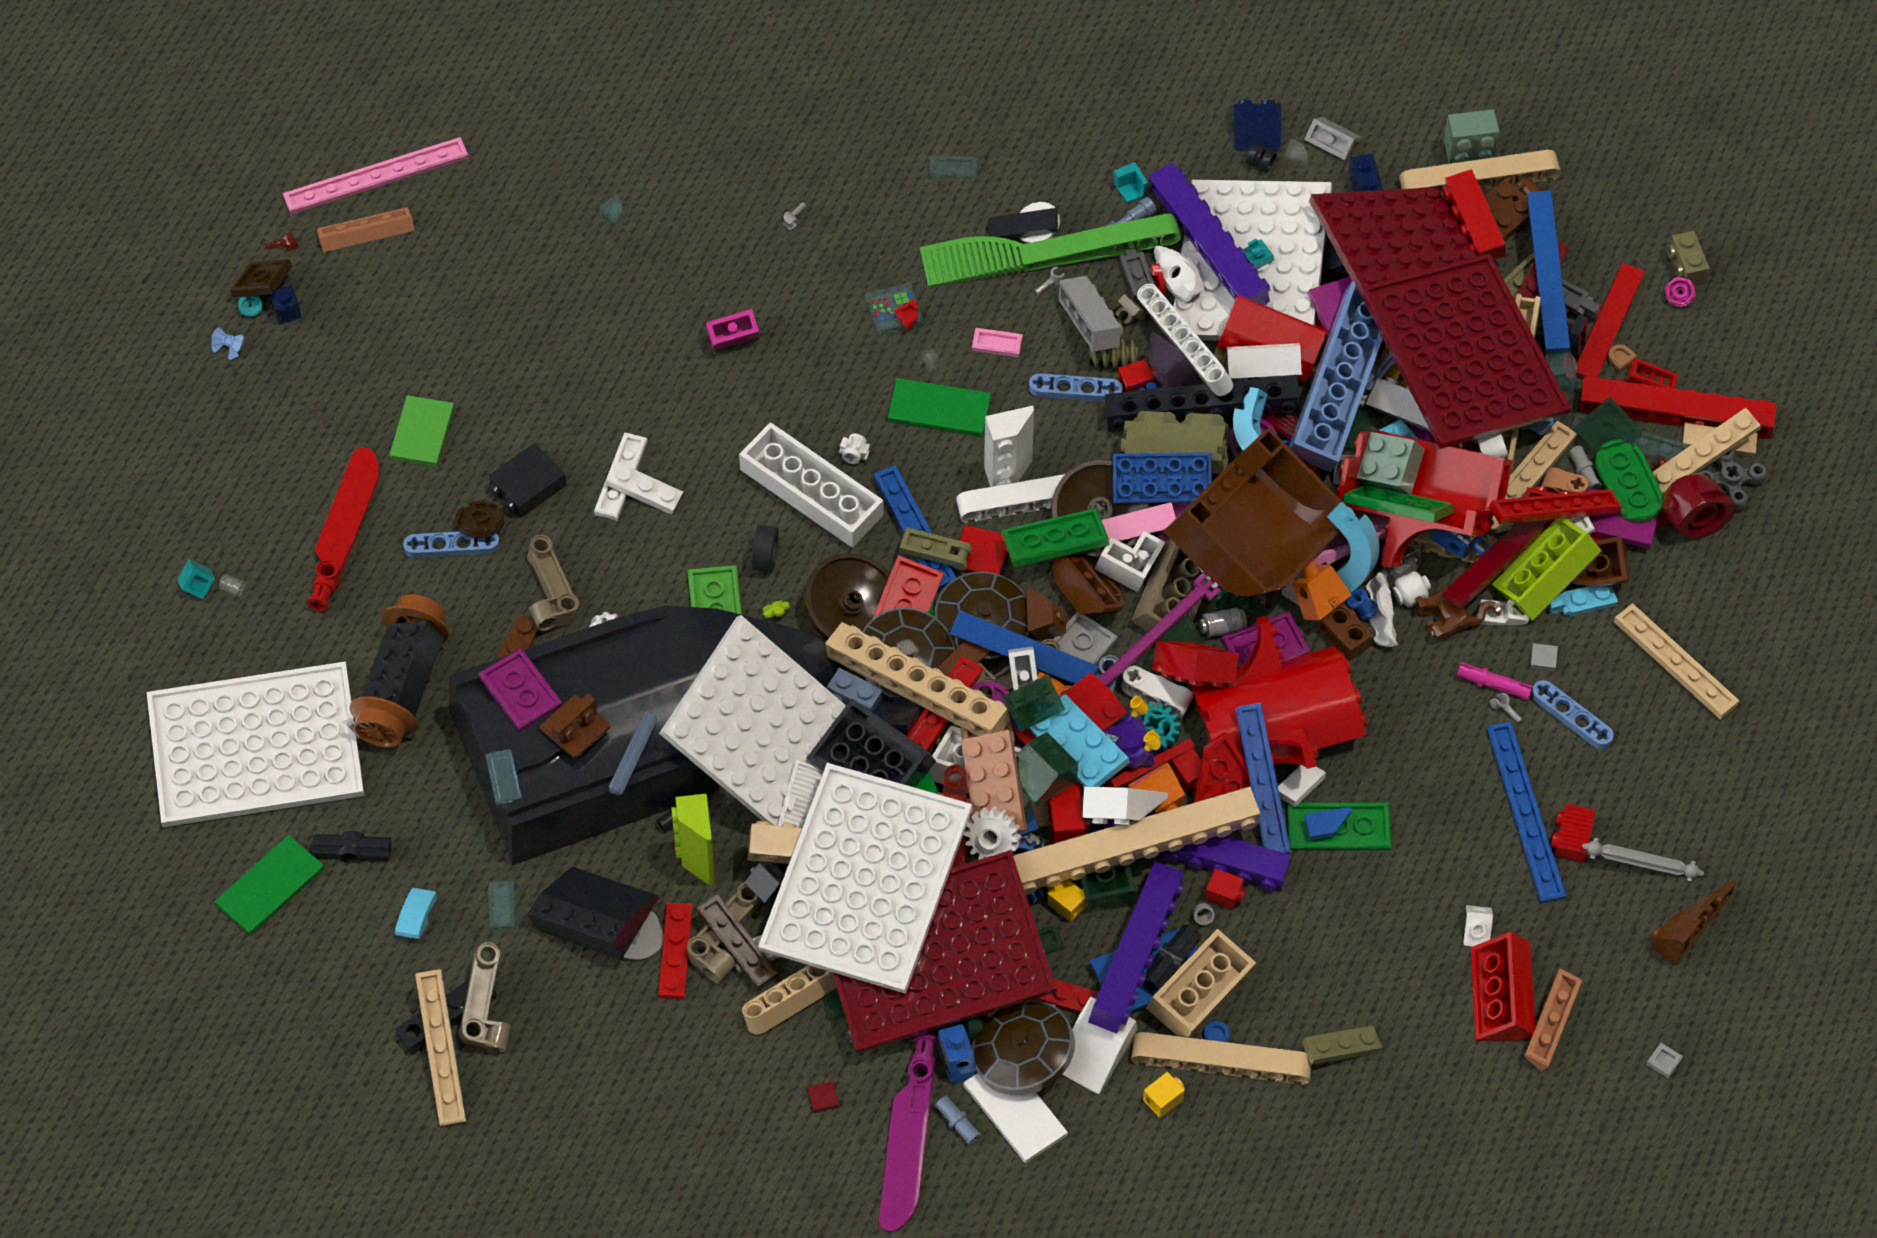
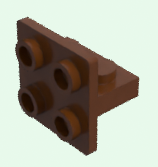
M587 694L583 699L573 695L540 725L542 732L575 759L611 728L610 723L597 712L596 700L590 694Z

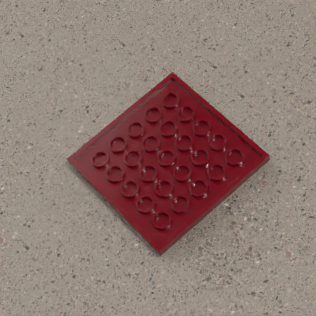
M1438 187L1311 194L1309 203L1349 276L1355 282L1359 294L1361 288L1367 285L1477 257L1474 250L1470 248L1468 239L1463 235L1457 220L1454 218Z

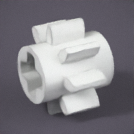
M851 434L849 439L843 437L839 446V453L843 454L842 458L846 462L857 464L860 459L866 461L870 444H866L867 440L862 435Z

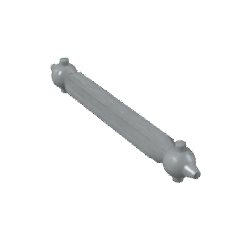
M1594 838V841L1582 844V848L1587 850L1592 859H1595V856L1600 854L1608 860L1677 876L1685 874L1687 881H1692L1693 878L1704 875V872L1695 865L1696 861H1691L1690 864L1685 865L1682 861L1611 844L1601 845L1597 838Z

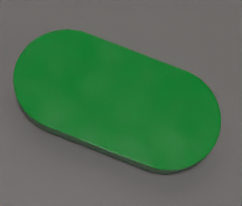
M1621 439L1611 440L1603 444L1597 453L1595 467L1605 489H1611L1622 506L1618 514L1623 519L1632 523L1652 521L1662 510L1663 493L1642 450L1633 443L1631 445L1626 443V440Z

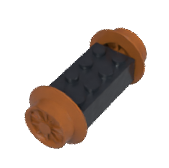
M409 594L401 596L397 606L389 607L383 612L382 621L387 630L372 672L370 673L363 696L354 699L349 706L350 713L355 718L353 731L365 742L378 747L394 748L401 744L403 736L413 734L416 731L418 723L415 716L441 644L445 643L450 635L449 629L444 623L446 612L437 602L424 596Z

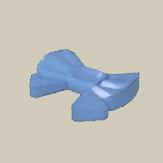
M217 328L212 335V351L216 353L223 346L230 347L228 359H237L239 357L238 353L243 349L245 336L242 334L232 336L226 334L221 328Z
M1551 418L1529 424L1519 429H1529L1542 436L1554 425V419Z

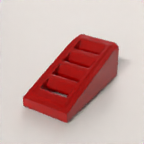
M1634 357L1628 365L1624 382L1645 383L1658 387L1667 386L1675 389L1678 374ZM1655 376H1659L1658 382L1654 381ZM1664 378H1669L1667 385L1663 384Z

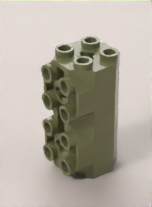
M1141 411L1134 420L1125 421L1124 433L1126 438L1121 440V453H1211V473L1220 474L1228 466L1229 452H1227V445L1230 444L1229 426L1224 422V418L1218 414L1189 413L1186 415L1185 420L1180 423L1171 412Z

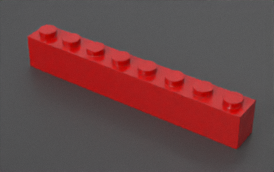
M1584 376L1578 412L1684 427L1685 423L1718 427L1747 408L1761 425V429L1756 432L1757 437L1771 439L1775 424L1776 403L1766 400H1750L1743 397L1722 396L1717 393L1708 394L1694 390L1673 389L1667 386L1658 387L1645 383L1637 384L1622 380L1601 379L1596 376Z

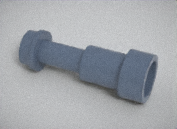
M1145 197L1138 202L1136 207L1128 211L1125 217L1116 223L1111 221L1109 225L1151 217L1157 212L1156 206L1150 198Z

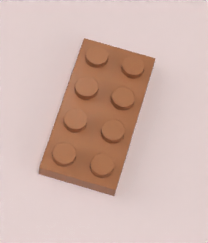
M1005 730L961 739L970 803L973 807L972 816L975 812L980 813L985 807L988 811L993 807H997V811L1001 812L1005 809L1009 817H1015L1013 820L1015 825L1020 826L1017 833L1027 831L1012 731ZM988 831L992 838L997 837L994 832Z

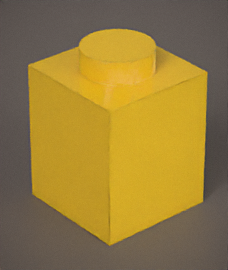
M1070 880L1062 881L1059 885L1050 887L1047 892L1048 905L1069 922H1072L1088 903V895Z
M1166 1072L1144 1089L1143 1101L1161 1118L1184 1100V1085L1177 1077L1173 1078Z

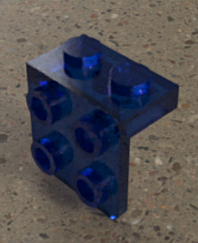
M1238 100V104L1232 106L1234 115V148L1236 150L1249 151L1255 142L1261 144L1266 150H1279L1281 148V104H1275V100H1261V104H1252V100Z

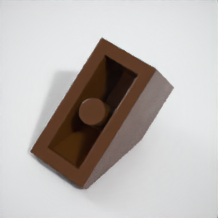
M1026 589L1028 632L1040 641L1065 634L1066 622L1068 620L1066 611L1034 589Z

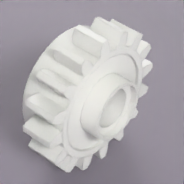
M985 807L980 813L975 812L972 816L973 820L970 819L966 826L970 829L964 832V836L970 837V839L967 840L965 845L973 846L970 852L972 855L976 852L980 854L978 860L1009 850L1013 854V851H1016L1019 847L1016 842L1021 839V835L1017 834L1020 826L1015 825L1013 821L1014 816L1009 817L1006 814L1007 810L1004 809L1001 812L997 811V807H993L988 811ZM988 831L994 832L997 835V839L992 838Z

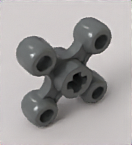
M1731 449L1715 460L1716 464L1721 467L1719 472L1712 473L1708 470H1703L1699 473L1715 480L1725 492L1729 493V498L1735 507L1734 511H1742L1746 507L1748 496L1741 489V485L1744 483L1761 485L1767 477V469L1760 463L1752 464L1749 468L1743 469L1742 466L1733 462L1735 454L1734 450Z

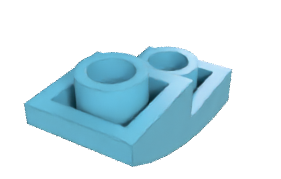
M411 889L399 915L395 935L415 939L421 937L429 923L428 914L437 901L435 891Z

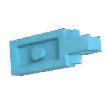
M1612 585L1605 587L1587 586L1559 594L1547 607L1550 614L1564 612V615H1570L1571 617L1617 606L1618 600Z

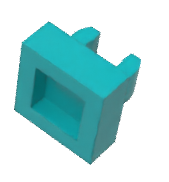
M1254 239L1248 242V247L1243 249L1248 263L1252 262L1257 270L1274 261L1273 253L1262 239Z

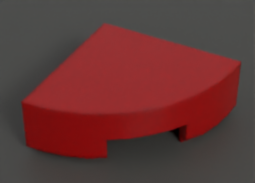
M1160 263L1151 265L1150 272L1155 286L1162 294H1166Z
M915 299L894 310V315L907 331L915 325L918 319V306Z

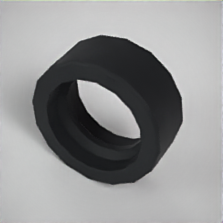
M761 524L757 526L752 549L753 570L773 571L778 550V527Z

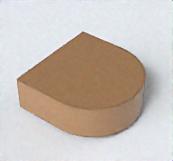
M1615 345L1608 353L1609 363L1619 372L1625 369L1634 357L1637 358V355L1625 345Z

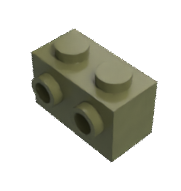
M1695 231L1672 235L1667 252L1669 258L1674 263L1676 276L1691 280L1694 286L1706 284L1710 268Z

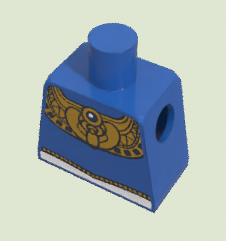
M960 1024L938 1031L937 1046L951 1085L966 1081L976 1075L975 1057L964 1025ZM961 1062L965 1064L964 1067H956Z

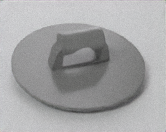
M652 911L625 953L624 958L632 960L646 959L656 954L662 947L664 935L657 915Z

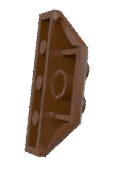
M1078 552L1052 559L1054 582L1079 614L1122 611L1125 600L1124 594L1110 577L1095 570L1097 562L1088 554Z

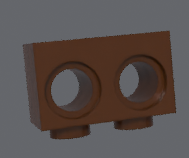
M1343 602L1321 620H1318L1317 628L1340 653L1343 652L1348 661H1351L1372 646L1373 632L1367 624H1363L1357 618L1355 611L1351 607H1347Z

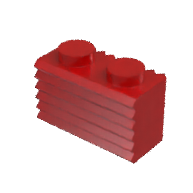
M1566 803L1564 811H1558L1556 825L1560 826L1559 833L1554 832L1551 847L1556 848L1555 857L1584 863L1587 850L1582 848V844L1589 843L1596 810Z

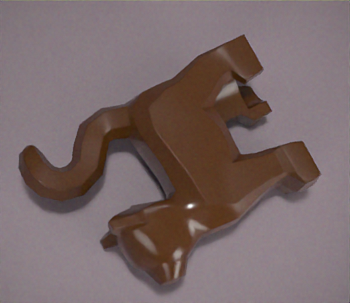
M1446 589L1439 590L1427 599H1424L1422 596L1416 597L1415 609L1419 617H1426L1437 613L1441 619L1438 622L1429 621L1426 623L1429 635H1434L1436 641L1449 637L1453 633H1461L1470 626L1479 625L1484 621L1487 610H1492L1497 616L1502 614L1499 604L1493 601H1485L1477 607L1476 615L1474 617L1470 616L1465 608L1461 609L1443 600L1442 593Z

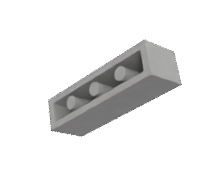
M1081 276L1060 280L1059 301L1092 352L1120 347V337L1123 336L1122 325L1116 321L1112 310L1108 309L1104 298L1100 297L1096 286L1090 282L1088 277Z
M1387 377L1386 381L1377 378L1366 404L1377 412L1431 432L1409 388L1407 387L1406 389L1399 386L1400 382Z

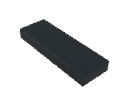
M1056 208L988 217V237L1014 239L1058 232V211Z

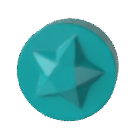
M258 295L242 296L238 302V309L245 317H255L262 310V301Z

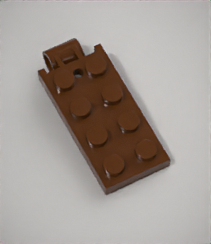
M1508 176L1484 196L1504 241L1530 220L1527 193L1543 191L1527 177L1521 180L1517 187H1514L1511 184L1512 179Z

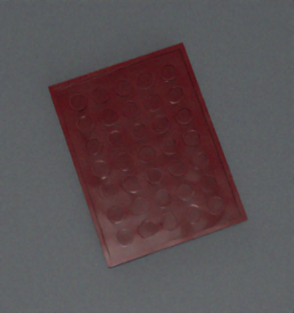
M1490 253L1361 288L1360 294L1439 449L1570 413L1571 406Z
M1011 850L951 868L906 994L833 972L857 1054L1057 992Z

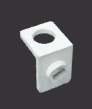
M1466 905L1467 917L1464 945L1475 946L1490 940L1493 919L1492 908Z

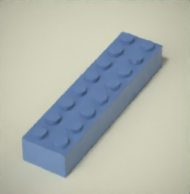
M1354 281L1351 282L1344 292L1289 448L1302 461L1330 473L1340 460L1383 339Z

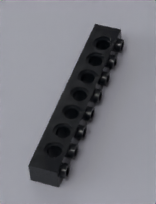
M1295 374L1232 381V390L1223 396L1214 394L1207 384L1105 394L1108 431H1123L1125 421L1134 420L1141 411L1171 412L1180 423L1185 420L1186 415L1189 413L1218 414L1224 420L1233 419L1235 409L1244 410V398L1249 393L1250 387L1258 388L1267 394L1262 416L1301 412L1298 376Z

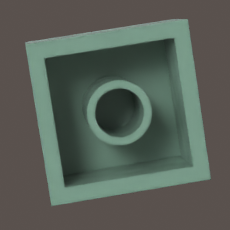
M1494 109L1448 115L1444 145L1449 164L1495 157L1499 128Z
M1370 432L1356 478L1366 485L1411 494L1425 449L1415 440Z

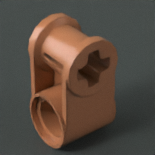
M1553 467L1547 470L1541 487L1553 493L1558 491L1577 493L1586 492L1589 482L1585 476Z

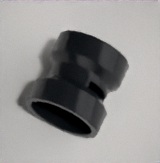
M1255 142L1248 152L1246 164L1256 165L1260 167V170L1268 173L1270 170L1268 165L1273 166L1277 152L1272 149L1266 150L1261 144Z

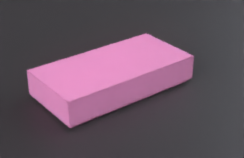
M975 328L972 351L1019 357L1023 334Z

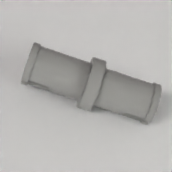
M1582 446L1572 448L1569 451V456H1571L1577 468L1576 473L1587 478L1589 482L1588 491L1589 489L1599 491L1603 484L1595 472V465L1589 461Z

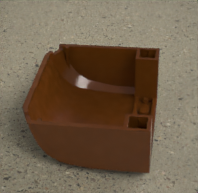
M1268 427L1163 532L1204 573L1225 590L1239 596H1260L1285 588L1340 531L1327 516L1342 501Z

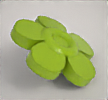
M782 600L775 601L772 605H767L762 609L765 618H771L774 615L776 618H780L785 613L784 610L790 608L789 602H782Z

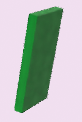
M897 378L889 409L888 422L983 437L985 416L988 414L991 393Z
M1366 484L1345 493L1343 500L1344 503L1429 522H1436L1452 514L1454 509L1452 503Z
M1097 508L1002 530V537L1013 567L1109 545V538Z
M1289 803L1287 804L1288 835L1291 851H1391L1389 803H1299L1296 807ZM1351 807L1350 816L1347 817L1335 836L1315 840L1309 839L1304 820L1305 814Z
M288 835L214 902L221 911L251 936L325 868L320 861Z

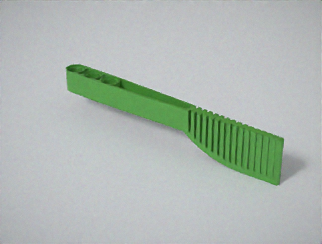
M1163 214L1028 244L999 237H966L920 247V253L928 288L963 283L965 281L970 282L971 280L976 281V279H988L991 276L992 278L996 277V275L999 277L1002 274H1015L1016 271L1021 273V270L1027 272L1125 254L1123 243H1128V247L1132 248V250L1135 249L1136 252L1154 249V246H1169L1177 243L1181 239L1175 215Z

